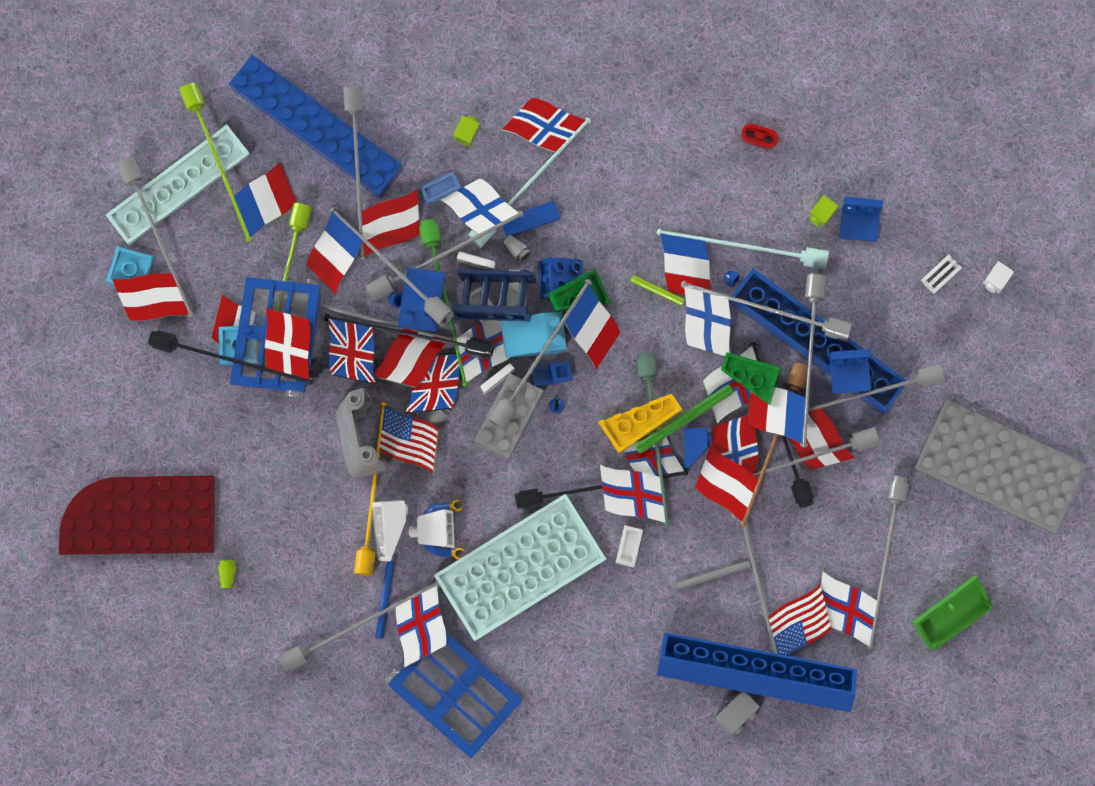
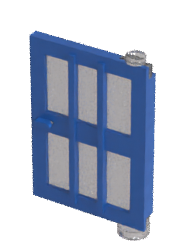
M246 277L234 359L266 367L267 313L265 308L309 320L311 329L309 350L310 372L321 299V286L318 285V282L307 280L306 283ZM233 362L230 379L231 385L286 391L285 397L304 400L306 387L308 386L307 382Z
M446 632L447 641L445 647L405 668L403 667L401 670L395 667L383 682L470 759L473 757L477 759L484 751L482 746L523 699Z

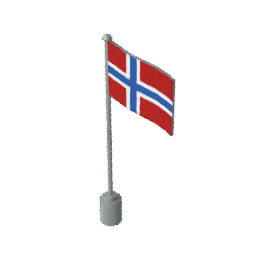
M749 415L713 426V448L721 455L743 466L755 477L759 476L761 471L757 472L758 446L756 429L748 424ZM872 427L853 433L850 443L766 469L765 474L852 446L853 450L857 449L858 452L879 446L880 442L876 429Z

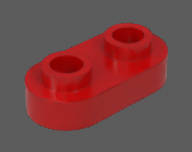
M747 124L741 131L742 140L754 146L772 149L778 143V134L769 128ZM752 132L754 136L748 137L747 133ZM770 137L772 142L767 143L765 138Z

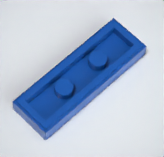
M551 201L522 211L524 214L522 218L520 216L503 225V229L507 238L510 235L514 236L560 220L555 202Z

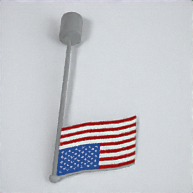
M731 513L732 519H735V518H736V519H737V522L740 521L737 517H735V516ZM743 527L773 651L776 654L788 656L795 650L820 639L831 630L821 585L819 584L808 594L784 604L768 615L747 527Z

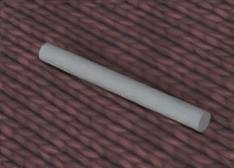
M749 560L675 583L676 590L678 591L751 568Z

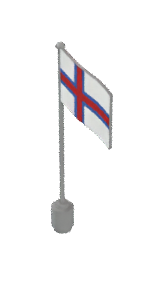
M893 476L889 483L887 499L894 505L877 600L857 588L833 579L824 571L822 573L821 589L831 628L853 636L867 645V650L869 651L874 650L873 641L897 505H902V502H906L909 488L908 478Z
M435 581L434 584L308 650L297 646L283 653L282 657L279 658L285 672L297 669L308 663L306 660L309 658L308 653L395 608L397 629L404 651V668L445 647L447 641L446 629L439 608L437 587L439 588L440 585L438 581Z

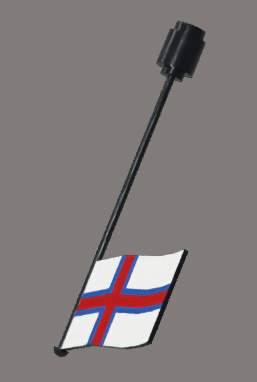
M751 342L749 348L740 356L761 362L755 346L757 344L756 342ZM722 366L714 370L703 380L708 397L726 385H730L734 391L731 396L712 407L717 424L729 413L750 402V391L722 372ZM782 436L790 462L794 461L786 436ZM795 464L791 465L796 481H793L794 485L791 486L796 504L799 505V508L813 505L814 495L809 481H805L804 478L800 479Z
M653 432L642 438L640 441L651 435ZM667 437L658 442L663 478L679 475L687 476L688 470H683L672 452ZM635 443L624 451L633 471H640L659 477L655 445L643 453H639L635 448L637 444ZM598 485L542 495V491L538 492V489L535 488L519 491V493L515 494L517 509L522 508V510L540 507V503H544L543 499L603 489V487Z

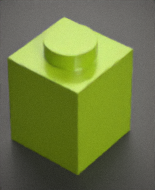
M462 116L453 134V139L471 148L480 129L478 120L472 116Z
M823 195L808 217L811 218L810 221L815 226L824 227L839 206Z

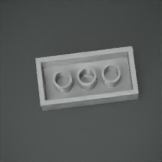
M510 373L474 440L475 445L507 461L510 460L544 394V390L525 382L512 402L515 404L516 412L504 430L497 428L487 419L500 400H510L522 379Z

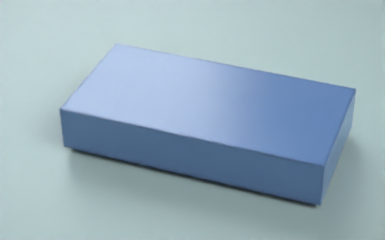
M452 171L419 187L427 205L461 189V186Z

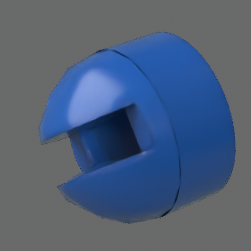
M728 271L724 275V282L730 287H734L740 278V274L735 271Z
M392 292L388 297L389 303L394 307L400 308L403 293Z
M554 398L550 401L549 408L551 412L558 414L564 410L562 399ZM555 401H559L558 410H554Z

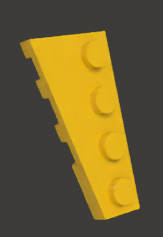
M669 394L648 402V404L614 415L609 419L598 421L618 453L621 454L682 412L683 409L674 396Z

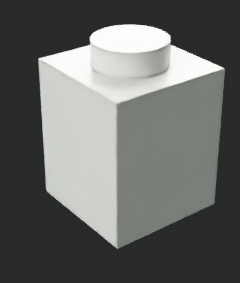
M998 261L983 284L986 285L985 288L988 291L999 294L1014 271Z

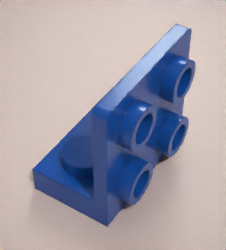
M845 196L842 202L839 238L877 242L879 217L883 200Z
M549 257L539 261L540 299H549V292L583 275L582 260Z
M870 349L830 353L829 363L833 394L871 390L869 371Z

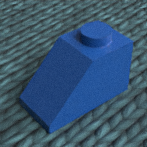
M707 428L684 429L685 469H690L708 450V445L712 444L711 433H708Z

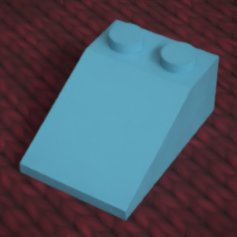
M562 312L531 315L530 322L501 321L505 358L539 355L562 320ZM562 325L544 355L560 354L567 349L564 325Z

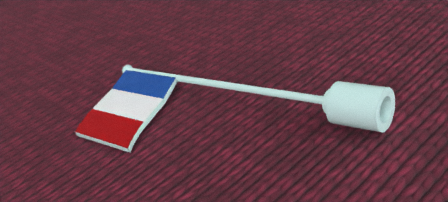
M661 228L657 230V235H661L664 249L666 285L671 293L685 295V289L681 287L683 281L711 290L709 257L705 242L799 257L800 262H804L803 266L825 270L827 267L829 255L827 250L806 247V251L802 250V253L799 254L663 231Z

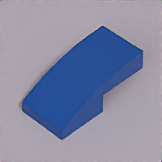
M569 361L535 367L530 374L531 383L536 387L573 380Z

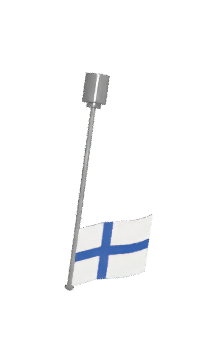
M478 179L440 200L451 207L463 223L478 235L415 268L422 269L520 216L522 218L523 212H517L504 202L493 187L484 180ZM384 275L365 286L370 297L375 302L394 292L395 282L402 278L398 276L392 279L391 276L387 277Z
M686 281L681 283V287L685 289L687 305L685 324L687 344L725 356L726 352L731 353L729 300L823 327L822 331L825 332L824 336L847 342L852 323L830 317L829 321L825 320L824 323L694 286L686 283Z

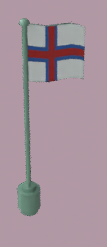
M653 353L638 354V359L636 360L638 377L643 379L644 382L647 381L649 402L653 401L651 381L654 380V377L658 376L656 359L653 357ZM659 443L655 444L659 477L640 471L615 470L600 465L605 511L620 516L649 518L664 522V526L671 524L668 521Z

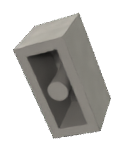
M740 692L715 719L731 735L734 732L739 734L745 728L743 723L748 718L752 721L759 714L757 710L760 706L746 692Z

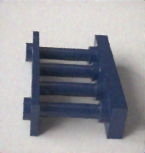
M472 268L458 270L460 279L464 281L461 303L452 305V311L456 319L530 322L531 313L524 304L527 284L536 283L532 272L528 270H474ZM472 282H483L480 303L478 305L469 304ZM490 282H501L499 301L496 306L487 305ZM509 283H520L517 305L506 306Z

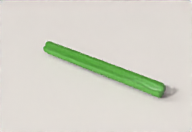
M726 385L635 445L636 450L639 453H643L734 393L732 387Z

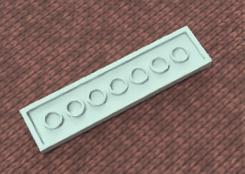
M225 125L210 137L225 174L250 156V153L228 125ZM205 140L140 189L155 226L222 177L208 140ZM137 192L106 214L128 245H131L152 229Z

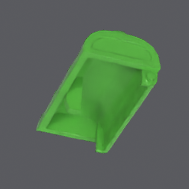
M973 575L911 622L925 645L930 650H937L990 611L992 603L978 577Z

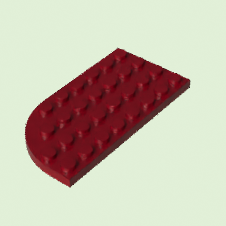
M215 476L110 477L88 485L76 494L63 514L59 530V555L214 553Z

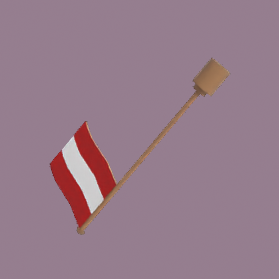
M801 363L793 364L786 383L789 391L793 393L804 391L807 384V365ZM775 434L759 479L743 466L721 455L711 445L695 488L707 499L731 512L740 520L741 526H747L748 516L779 435Z

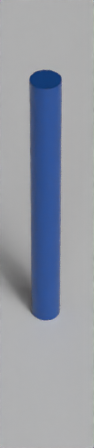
M387 561L379 612L388 608L394 561ZM387 613L378 617L375 638L383 639Z

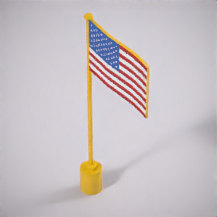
M382 402L380 404L382 407L376 449L378 460L380 452L396 460L420 466L434 473L439 429L427 421L400 414L388 408L387 403ZM373 474L365 547H361V550H356L354 574L373 576L376 552H373L372 548L369 547L373 515L372 502H374L377 474Z

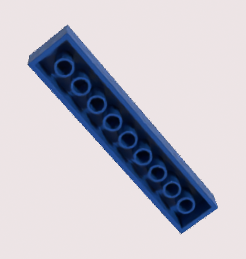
M251 55L229 83L231 89L356 181L353 128L261 60ZM357 132L360 184L381 199L403 171V166Z
M752 268L732 295L735 298L807 319L812 317L810 309L754 268ZM729 300L731 305L808 360L810 323ZM817 314L815 315V321L824 323V319ZM815 325L812 364L831 377L829 363L831 352L863 350V348L850 338H848L847 342L824 336L823 327ZM871 354L869 358L871 390L907 381ZM905 386L860 397V399L884 415ZM852 392V393H853L854 395H857V394L864 393V392Z
M664 632L657 675L851 712L856 695L857 669Z

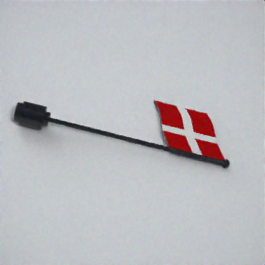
M265 308L267 313L266 367L179 344L175 334L160 330L152 331L148 339V344L152 348L172 353L173 350L179 347L307 382L308 385L313 383L309 372L310 322L308 319Z

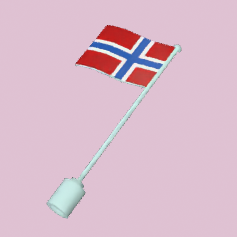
M531 98L503 127L502 131L516 134L538 147L555 152L507 203L509 206L514 203L588 123H591L590 118H579L562 111L546 101ZM472 230L467 236L470 239L478 234ZM497 230L478 238L473 243L482 248Z

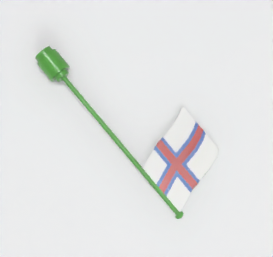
M434 219L424 220L420 222L419 227L423 246H427L429 249L432 248L433 256L436 257L435 247H438V243L441 242L438 224L435 223ZM437 260L435 261L437 272H441L439 261ZM444 286V288H443V299H444V303L449 307V303H448V299H447V295H446V291H445V286ZM453 320L449 321L453 341L466 343L471 337L490 340V343H494L493 356L487 359L468 356L465 347L455 345L463 379L462 386L467 387L469 381L483 371L511 358H505L501 321L487 320L472 327L458 338L456 337Z

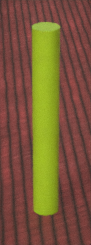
M635 275L630 280V282L682 306L685 300Z

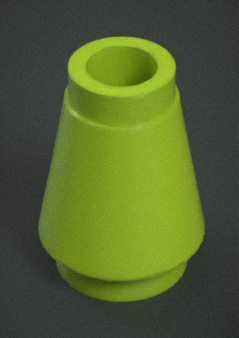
M220 560L218 570L221 588H233L237 569L235 560Z

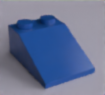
M407 268L406 278L428 299L430 297H438L442 300L446 273ZM406 282L404 284L398 327L436 332L438 323L424 311L426 301Z

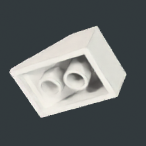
M400 500L372 502L377 560L391 561L405 525L406 516H408V506L405 504V501Z

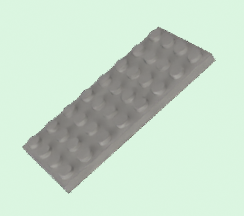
M946 399L914 469L1055 535L1087 464Z

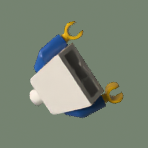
M454 500L452 504L447 502L430 506L424 511L422 516H418L417 526L409 527V536L411 538L418 537V543L424 545L425 550L435 556H453L457 560L461 559V557H456L455 553L457 550L463 551V549H451L454 548L453 512L458 513L462 510V508L456 509L454 504L461 503V501Z

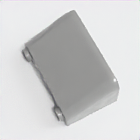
M363 388L349 392L335 411L347 471L355 478L388 471L386 462L378 460L376 450L373 447H363L358 420L366 419L367 410L374 407L372 397Z

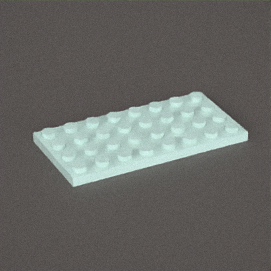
M564 494L436 573L434 577L475 642L604 562L606 557L569 498Z

